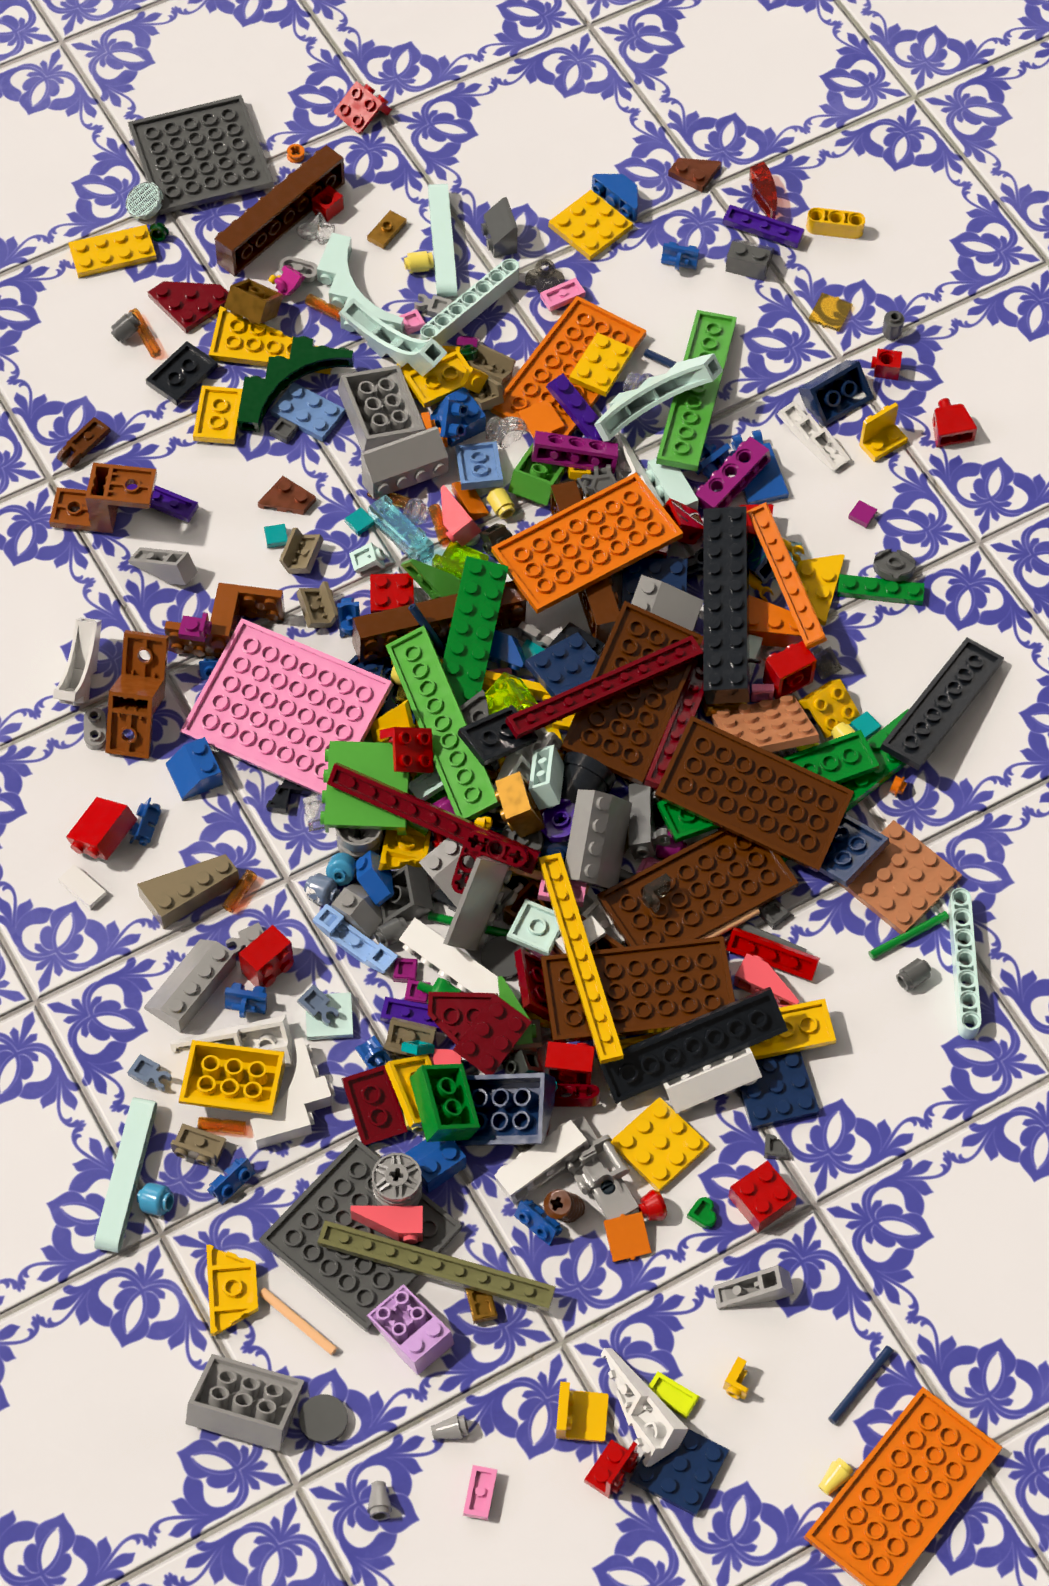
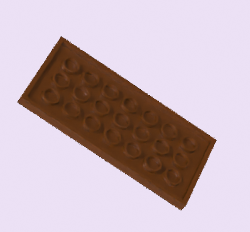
M624 601L590 680L691 635L700 646L703 636ZM694 660L575 713L560 749L565 752H578L590 756L604 764L614 774L642 785Z
M691 716L654 796L818 872L854 791Z
M722 828L597 894V899L630 947L699 939L756 907L760 908L797 888L799 882L779 854Z
M724 936L591 951L618 1037L664 1032L735 1002ZM567 953L541 956L553 1042L568 1043L593 1040Z

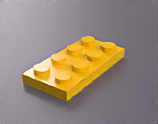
M147 225L68 242L78 278L157 260Z

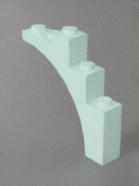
M332 233L317 267L318 282L331 285L328 292L329 305L336 308H344L352 298H355L378 319L403 333V317L388 313L375 306L356 287L348 267L352 251L351 237ZM340 316L341 329L357 332Z
M352 298L338 313L368 341L367 345L381 358L387 353L401 367L408 363L422 377L433 369L448 353L433 338L419 340L400 333L378 319L355 298Z
M714 353L677 362L667 373L647 378L638 389L619 393L609 403L610 408L594 425L603 442L609 441L630 422L656 405L689 389L713 382L723 372V369Z

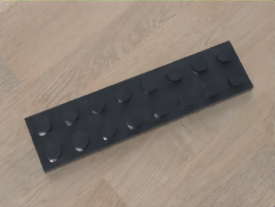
M966 637L884 740L880 750L919 771L1001 666L1004 657Z
M768 987L622 1049L624 1056L621 1060L600 1064L599 1059L597 1061L613 1099L617 1104L788 1031L772 989Z

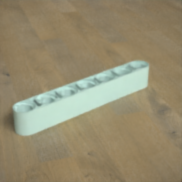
M448 184L428 185L436 292L437 296L457 297Z
M510 258L502 261L426 323L420 330V340L433 338L440 346L446 343L519 282V262Z
M956 888L952 891L949 899L948 916L957 1029L962 1038L969 1040L977 1036L981 1026L971 895L964 888ZM955 900H961L963 904L957 903ZM957 920H962L966 924H960ZM962 940L965 941L967 944L964 945L959 943L958 941ZM960 961H966L969 965H963ZM962 982H968L970 983V986H966L962 984ZM969 1002L970 1004H972V1006L968 1007L963 1003ZM965 1023H971L974 1027H967Z
M132 1098L96 1232L95 1249L119 1253L121 1250L156 1116L157 1101Z

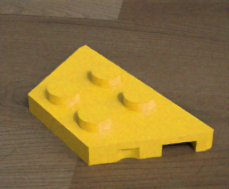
M843 554L801 560L798 562L796 569L817 618L823 626L826 625L845 556Z
M408 700L403 701L394 709L392 708L384 715L375 719L370 728L373 742L389 743L388 739H380V730L391 727L414 728ZM410 773L412 778L417 775V773Z
M407 825L406 835H397V830H385L378 870L400 869L405 865L422 867L419 861L428 854L431 831L425 836Z
M206 1245L211 1336H216L259 1311L256 1262L247 1258H239L236 1254L228 1251L227 1253L220 1251L212 1245Z

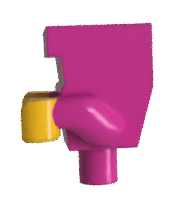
M289 265L283 266L282 275H271L268 279L272 284H277L275 288L279 290V293L283 294V298L285 295H292L301 286L306 277Z

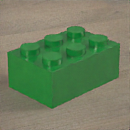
M463 1064L421 1065L410 1077L426 1142L469 1140L480 1128Z

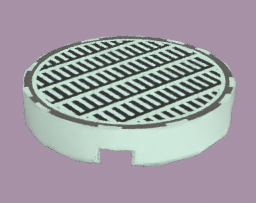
M152 182L138 184L130 191L126 199L127 212L136 220L150 219L156 215L162 206V190Z

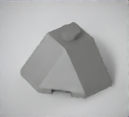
M359 881L345 887L331 904L333 909L344 916V920L369 939L376 932V928L383 923L380 906L378 907L374 904Z

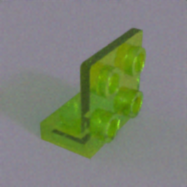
M451 541L442 556L435 554L432 559V567L453 574L461 579L466 556L485 561L489 560V556L465 545L462 547L458 542L453 543Z
M503 672L485 693L490 715L511 705L519 712V710H524L537 704V701L521 678Z

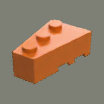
M749 595V634L762 637V645L786 648L790 644H797L803 641L791 611Z

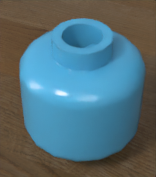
M347 853L333 855L328 862L326 875L333 878L338 886L349 884L354 879L356 873L355 859Z
M147 1183L139 1190L137 1202L142 1212L163 1216L172 1209L174 1195L170 1188L165 1185Z

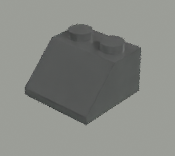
M507 197L502 198L483 215V223L481 224L482 234L487 236V249L492 251L494 258L517 253L518 227Z
M735 239L732 241L727 254L725 271L764 281L775 248Z
M405 865L392 874L394 895L380 905L383 924L403 917L406 922L412 921L414 918L420 919L434 910L427 872L424 869Z

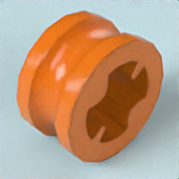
M299 144L288 146V161L292 163L303 161V146Z

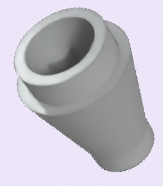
M457 1414L438 1424L431 1425L434 1440L463 1439V1436L469 1435L465 1415L459 1416Z
M384 1481L371 1483L367 1512L370 1514V1518L375 1521L388 1519L392 1512Z

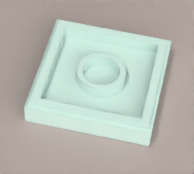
M525 899L507 934V940L545 956L550 955L555 945V940L560 935L554 911Z
M351 992L325 994L330 999L327 1006L334 1007L339 1012L337 1018L331 1013L326 1015L327 1019L331 1022L329 1026L322 1022L320 1014L313 1018L306 1011L307 1040L353 1038Z

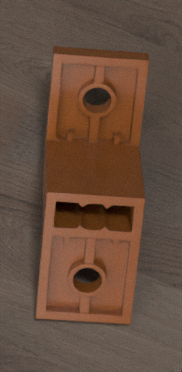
M93 462L87 490L57 487L49 520L50 527L113 533L119 506L150 509L157 478V469ZM136 484L137 488L130 490L127 489V486ZM73 506L80 508L76 512L69 511Z
M218 583L210 619L212 621L211 633L206 635L205 642L180 639L178 633L181 623L166 621L164 630L165 635L169 636L168 651L176 654L188 653L195 656H212L219 659L239 624L241 615L248 618L257 617L271 621H284L283 590Z
M125 630L121 675L109 690L105 753L149 759L151 754L153 714L165 698L169 636ZM140 651H148L150 659L145 660L141 658ZM124 730H132L135 737L132 739L127 738L124 735Z

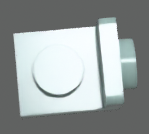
M369 543L349 553L354 571L358 574L375 565L381 569L385 568V554L380 547L377 548L373 543Z

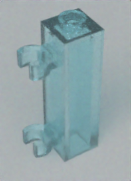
M387 495L382 496L368 506V515L374 520L375 526L409 559H415L422 563H427L434 555V543L426 537L424 530L420 527L417 528L392 504L393 501Z

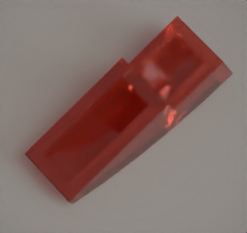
M763 161L750 167L749 181L753 185L752 197L765 216L775 219L777 191L771 172Z

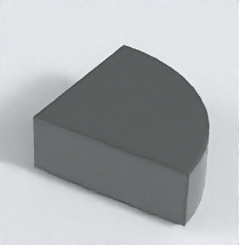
M766 1133L764 1158L788 1160L786 1146L776 1136Z

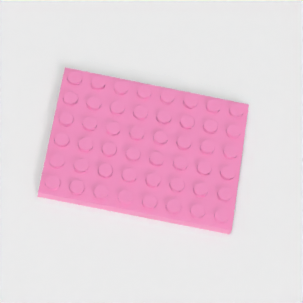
M241 618L180 732L195 740L205 737L209 746L322 795V790H326L327 783L323 782L324 769H328V762H325V749H329L330 741L363 742L394 684L390 680Z

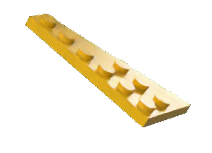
M220 306L209 356L216 361L267 367L269 357L283 356L288 359L290 358L293 337L290 338L283 335L282 331L262 323L259 325L252 324L243 316H235ZM332 368L319 370L314 373L331 374Z

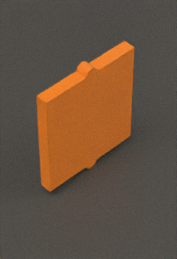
M548 399L537 404H531L530 407L518 411L519 417L533 439L535 431L554 433L565 428L563 421Z
M642 1212L630 1215L621 1214L620 1217L603 1221L613 1262L628 1258L634 1260L636 1256L651 1253Z

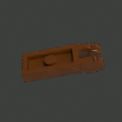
M93 417L66 442V445L57 454V459L64 461L73 451L74 453L67 460L66 465L69 468L75 467L81 458L85 457L111 432L110 427Z

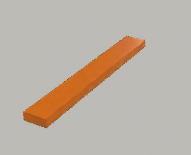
M765 502L748 510L747 513L807 650L828 641L768 504Z

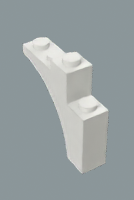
M83 617L76 619L68 662L58 686L53 691V699H59V703L82 706V703L89 700L91 675L97 671L102 620Z
M303 1037L294 1040L297 1054L295 1074L288 1090L278 1103L275 1104L273 1114H262L250 1119L257 1150L312 1134L311 1125H314V1119L311 1111L332 1106V1097L335 1096L332 1083H327L325 1076L320 1077L317 1066L311 1064L310 1058H313L310 1044L305 1045Z

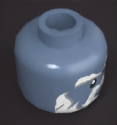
M321 873L310 876L304 886L307 899L322 906H325L326 903L329 905L331 902H334L339 895L337 882L333 878Z

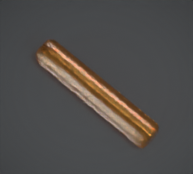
M137 308L130 310L142 323L137 332L149 354L153 358L160 356L161 349Z

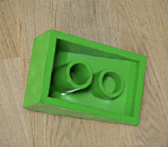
M532 443L513 470L508 492L547 506L550 502L551 485L560 483L567 467L533 462Z

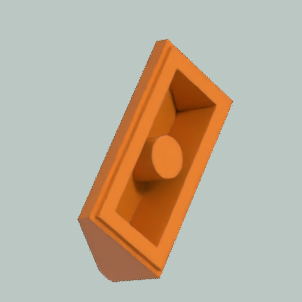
M460 482L452 483V493L473 521L489 515L475 489L461 490Z

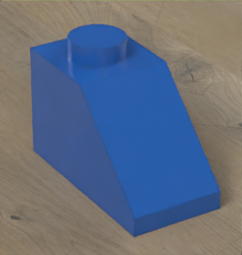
M370 850L355 862L357 880L374 904L379 907L394 895L391 870H378L381 856Z

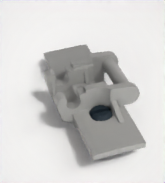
M584 1116L573 1121L574 1125L587 1139L590 1147L588 1150L581 1152L578 1155V1159L573 1163L571 1160L565 1163L584 1195L592 1194L607 1220L620 1217L621 1214L628 1215L639 1209L638 1204L622 1179L623 1176L630 1172V1169L627 1165H624L611 1144L612 1139L610 1136L605 1135L597 1138ZM604 1150L616 1168L612 1172L604 1168L598 1158V1154Z

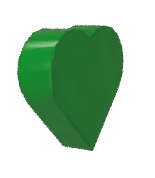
M708 1197L699 1198L688 1212L687 1218L704 1229L712 1228L716 1223L713 1201Z

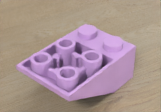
M404 1284L367 1315L395 1352L417 1375L454 1345L451 1331Z

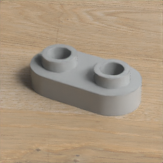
M285 257L279 263L281 274L283 273V266L289 265L306 276L303 282L311 283L317 280L318 266L313 262L295 257Z
M91 708L84 714V741L89 749L99 750L106 745V716L103 710Z

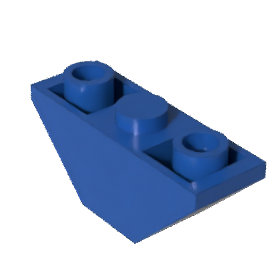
M594 174L592 176V190L597 195L603 197L611 206L617 208L625 217L635 222L638 211L637 184L624 174Z
M495 630L488 660L498 664L501 663V660L509 663L507 667L519 672L521 668L528 670L525 666L526 658L518 639Z

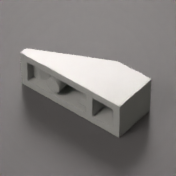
M140 547L128 560L129 564L169 584L187 585L197 574L189 552Z
M779 1265L713 1286L717 1309L719 1310L772 1302L794 1295L790 1272Z

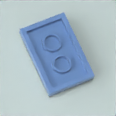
M293 382L270 412L271 416L277 419L282 417L298 425V430L323 442L345 415V408Z
M497 441L455 445L461 490L504 486Z

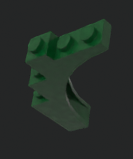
M306 336L293 337L289 359L283 356L269 357L265 378L259 376L244 377L237 418L239 430L260 432L263 418L272 402L285 388L303 376L323 369L353 367V350L347 348L335 349L323 345L316 347L314 339Z

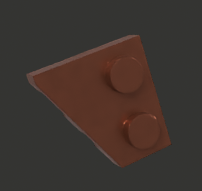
M678 158L668 170V176L703 192L721 168V162Z
M282 476L258 501V507L261 509H265V506L277 508V511L304 515L316 502V496L285 476Z

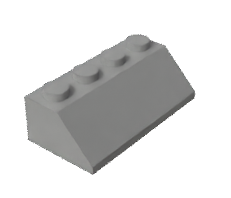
M437 426L361 452L362 484L373 499L448 473V455Z
M200 939L144 1006V1009L181 1033L237 965L235 953L217 941Z

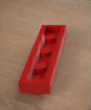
M736 927L732 930L726 948L727 951L744 957L746 954L759 956L774 968L810 981L814 978L820 960L819 957Z

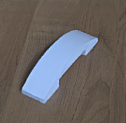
M327 903L312 919V922L340 948L380 973L384 974L398 958V955L381 943L376 944L344 920V916Z

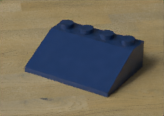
M547 1073L466 1075L480 1128L469 1140L455 1141L458 1146L544 1144L555 1103V1077Z

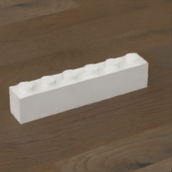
M414 918L399 939L404 943L403 949L412 955L417 952L422 956L421 962L430 968L435 965L440 969L439 975L448 981L451 978L458 982L456 987L463 992L498 993L499 996L498 981L495 974L457 947L443 944L445 938L418 919ZM508 984L522 1006L521 993Z

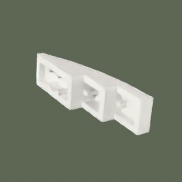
M795 400L777 413L792 433L833 471L850 460L849 456L826 427L821 428L810 413L806 415Z

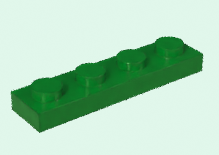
M839 574L837 597L922 606L924 583L894 582L880 578Z

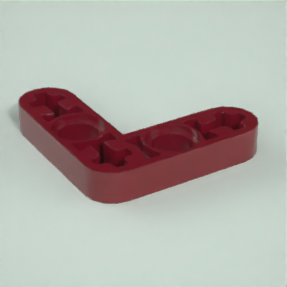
M473 830L465 837L452 878V888L458 894H463L465 887L461 888L458 880H461L465 873H471L472 868H468L464 864L466 856L473 857L475 861L477 857L486 856L513 867H521L528 862L529 851L526 847L481 830ZM477 835L479 841L485 843L489 839L487 845L479 843L474 846V841L471 838ZM494 842L502 845L503 851L499 855L493 853L491 849ZM520 851V856L523 857V859L517 862L516 856L509 854L505 858L507 852L516 853ZM470 874L466 875V878H465V883H466V884H467V881H468V879H469Z
M558 1084V1089L555 1091L554 1107H594L600 1103V1090L598 1086L593 1084ZM566 1093L572 1094L570 1097L561 1096L562 1094ZM549 1122V1126H548L546 1135H547L548 1132H549L550 1122Z

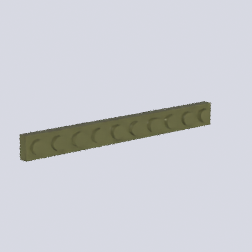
M326 1220L317 1241L318 1246L549 1312L556 1286Z

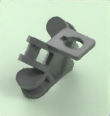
M607 464L604 468L594 466V476L583 474L581 479L580 477L577 478L578 488H582L584 498L617 482L612 474L611 464Z

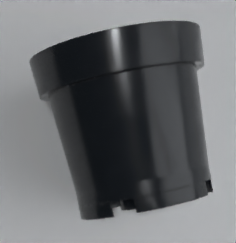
M567 752L563 758L565 766L561 799L570 800L571 803L575 804L578 789L608 793L617 781L616 776L608 767L590 756L578 752Z

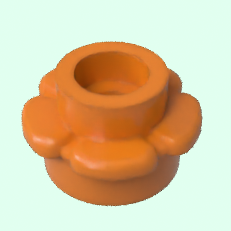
M896 776L889 792L895 794V797L897 794L902 795L907 785L904 782V776L902 778Z

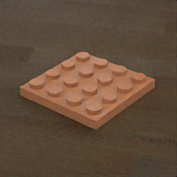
M785 695L774 700H761L759 703L741 704L738 706V709L731 711L724 708L717 710V714L711 715V721L715 727L769 752L820 742L818 732L794 695Z
M893 820L881 832V834L889 838L890 844L848 887L840 883L838 884L899 934L910 930L961 879L962 874Z

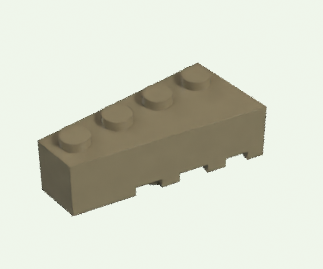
M224 854L138 883L137 887L140 898L162 928L165 929L239 884L240 880L237 868L228 856Z

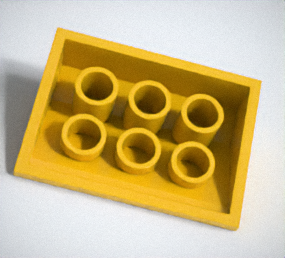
M192 1040L178 1102L180 1104L272 1115L284 1076L285 1053Z

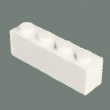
M746 1048L666 1082L663 1085L675 1113H684L691 1110L697 1104L711 1102L716 1096L730 1094L742 1085H751L761 1078L762 1075L751 1049Z
M571 1120L567 1123H562L556 1127L553 1133L545 1137L544 1144H535L528 1151L521 1152L516 1160L509 1165H503L494 1175L496 1181L515 1205L566 1168L565 1163L571 1160V1162L577 1160L581 1152L590 1148L588 1141Z

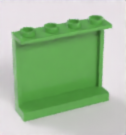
M330 741L329 749H325V762H328V769H324V783L328 782L334 763L338 762L409 794L410 773L394 772L393 743ZM328 784L326 790H322V804H325V811H321L320 824L324 825L326 833H329V828L397 830V835L407 834V819Z

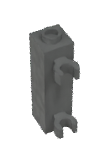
M645 782L642 785L637 783L629 784V802L632 803L629 819V848L634 860L656 856V845L658 844L661 846L671 844L667 828H660L656 831V804L663 800L655 797L656 791L652 787L644 785Z

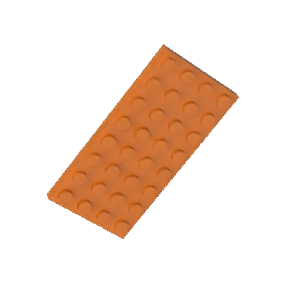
M576 296L504 389V403L494 406L491 409V413L528 431L519 417L518 411L530 407L531 404H537L548 399L565 425V428L554 433L571 436L577 425L546 388L547 384L561 374H564L569 380L570 374L597 332L631 346L635 351L645 338L647 330ZM571 382L592 408L601 395Z
M636 472L492 546L491 552L500 564L509 566L507 574L538 614L683 538V532Z
M922 1386L806 1533L804 1539L863 1586H897L1003 1447Z

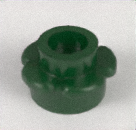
M153 223L150 226V237L157 242L163 241L169 235L168 228L162 223Z
M472 344L461 347L460 353L466 361L474 360L478 357V349Z

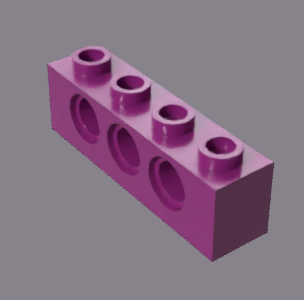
M535 431L532 446L533 462L594 471V466L604 468L607 464H611L612 474L615 473L618 459V443Z
M751 436L746 441L740 443L737 451L732 456H728L721 468L715 470L711 474L710 479L697 489L695 495L699 500L698 506L703 509L727 507L771 461L769 449Z

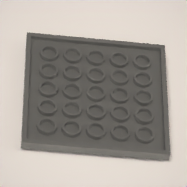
M242 95L128 122V127L147 182L154 183L162 190L163 199L161 201L162 206L158 211L159 215L274 187V181Z
M355 1138L259 1238V1242L367 1332L374 1325L367 1315L403 1284L408 1288L419 1274L318 1246L317 1241L325 1220L395 1240L351 1219V1206H378L373 1197L372 1170L376 1162L381 1159ZM422 1193L417 1206H423V1242L410 1245L440 1253L461 1231L462 1225Z

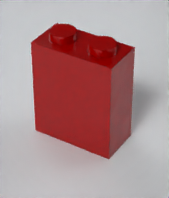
M96 797L66 838L71 844V849L76 853L88 854L94 859L98 857L108 860L138 819L128 805Z

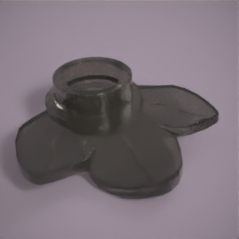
M549 259L539 260L535 268L529 270L525 276V285H535L539 294L565 282L562 272L556 270L554 263ZM542 266H548L549 269L543 270Z

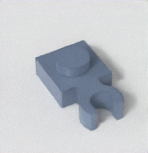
M314 984L297 1000V1003L313 1018L320 1014L321 1020L326 1026H329L331 1023L326 1017L327 1014L331 1013L336 1018L339 1016L336 1008L327 1006L330 999Z
M142 1054L138 1056L127 1072L129 1077L147 1087L152 1081L160 1091L165 1090V1086L160 1083V1080H172L170 1073L166 1071L159 1072L161 1069L160 1064Z

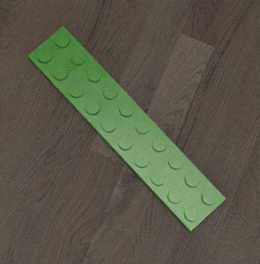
M697 310L683 361L714 353L724 372L737 317ZM723 372L713 382L697 386L673 397L656 464L698 471Z
M423 625L385 645L419 728H432L433 761L455 814L471 821L500 806L501 803L499 804L496 799L495 788L486 767L480 764L457 734L459 728L466 726L467 722L425 626Z

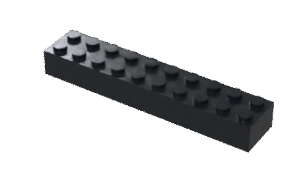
M746 506L703 509V691L706 704L750 702L749 539Z

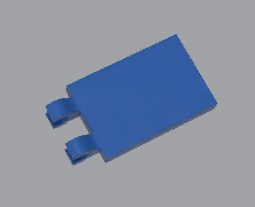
M760 430L752 431V438L769 449L771 461L742 490L747 505L763 504L788 498L789 492L770 443H763ZM740 434L732 436L733 442H731L734 451H730L731 456L737 451L740 443L743 442Z

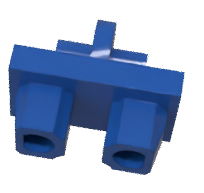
M676 242L664 243L661 263L674 265L677 270L680 267L696 270L700 249L691 245L688 247L679 246Z
M445 399L443 416L436 417V420L442 421L441 437L459 440L461 436L465 435L466 427L461 422L462 416L465 417L468 414V406L464 405V402Z
M705 443L701 459H705L700 462L698 471H695L697 475L703 473L710 479L711 474L718 470L714 463L718 462L722 466L725 459L731 456L728 452L731 448L730 445L726 443L713 452L716 449L715 444L709 446Z
M352 597L342 598L341 603H337L340 637L352 636L353 618L360 616L359 602H354Z
M234 982L231 988L226 987L225 1008L239 1011L240 1018H245L247 1012L266 1014V988L256 986L253 988V991L245 990L243 984Z
M375 1035L367 1042L355 1047V1050L369 1070L392 1061Z

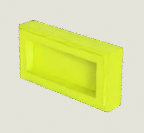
M657 1371L648 1385L669 1409L685 1419L688 1418L700 1397Z

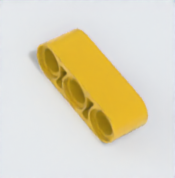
M812 208L808 211L806 230L815 235L858 239L864 232L865 217L858 212Z

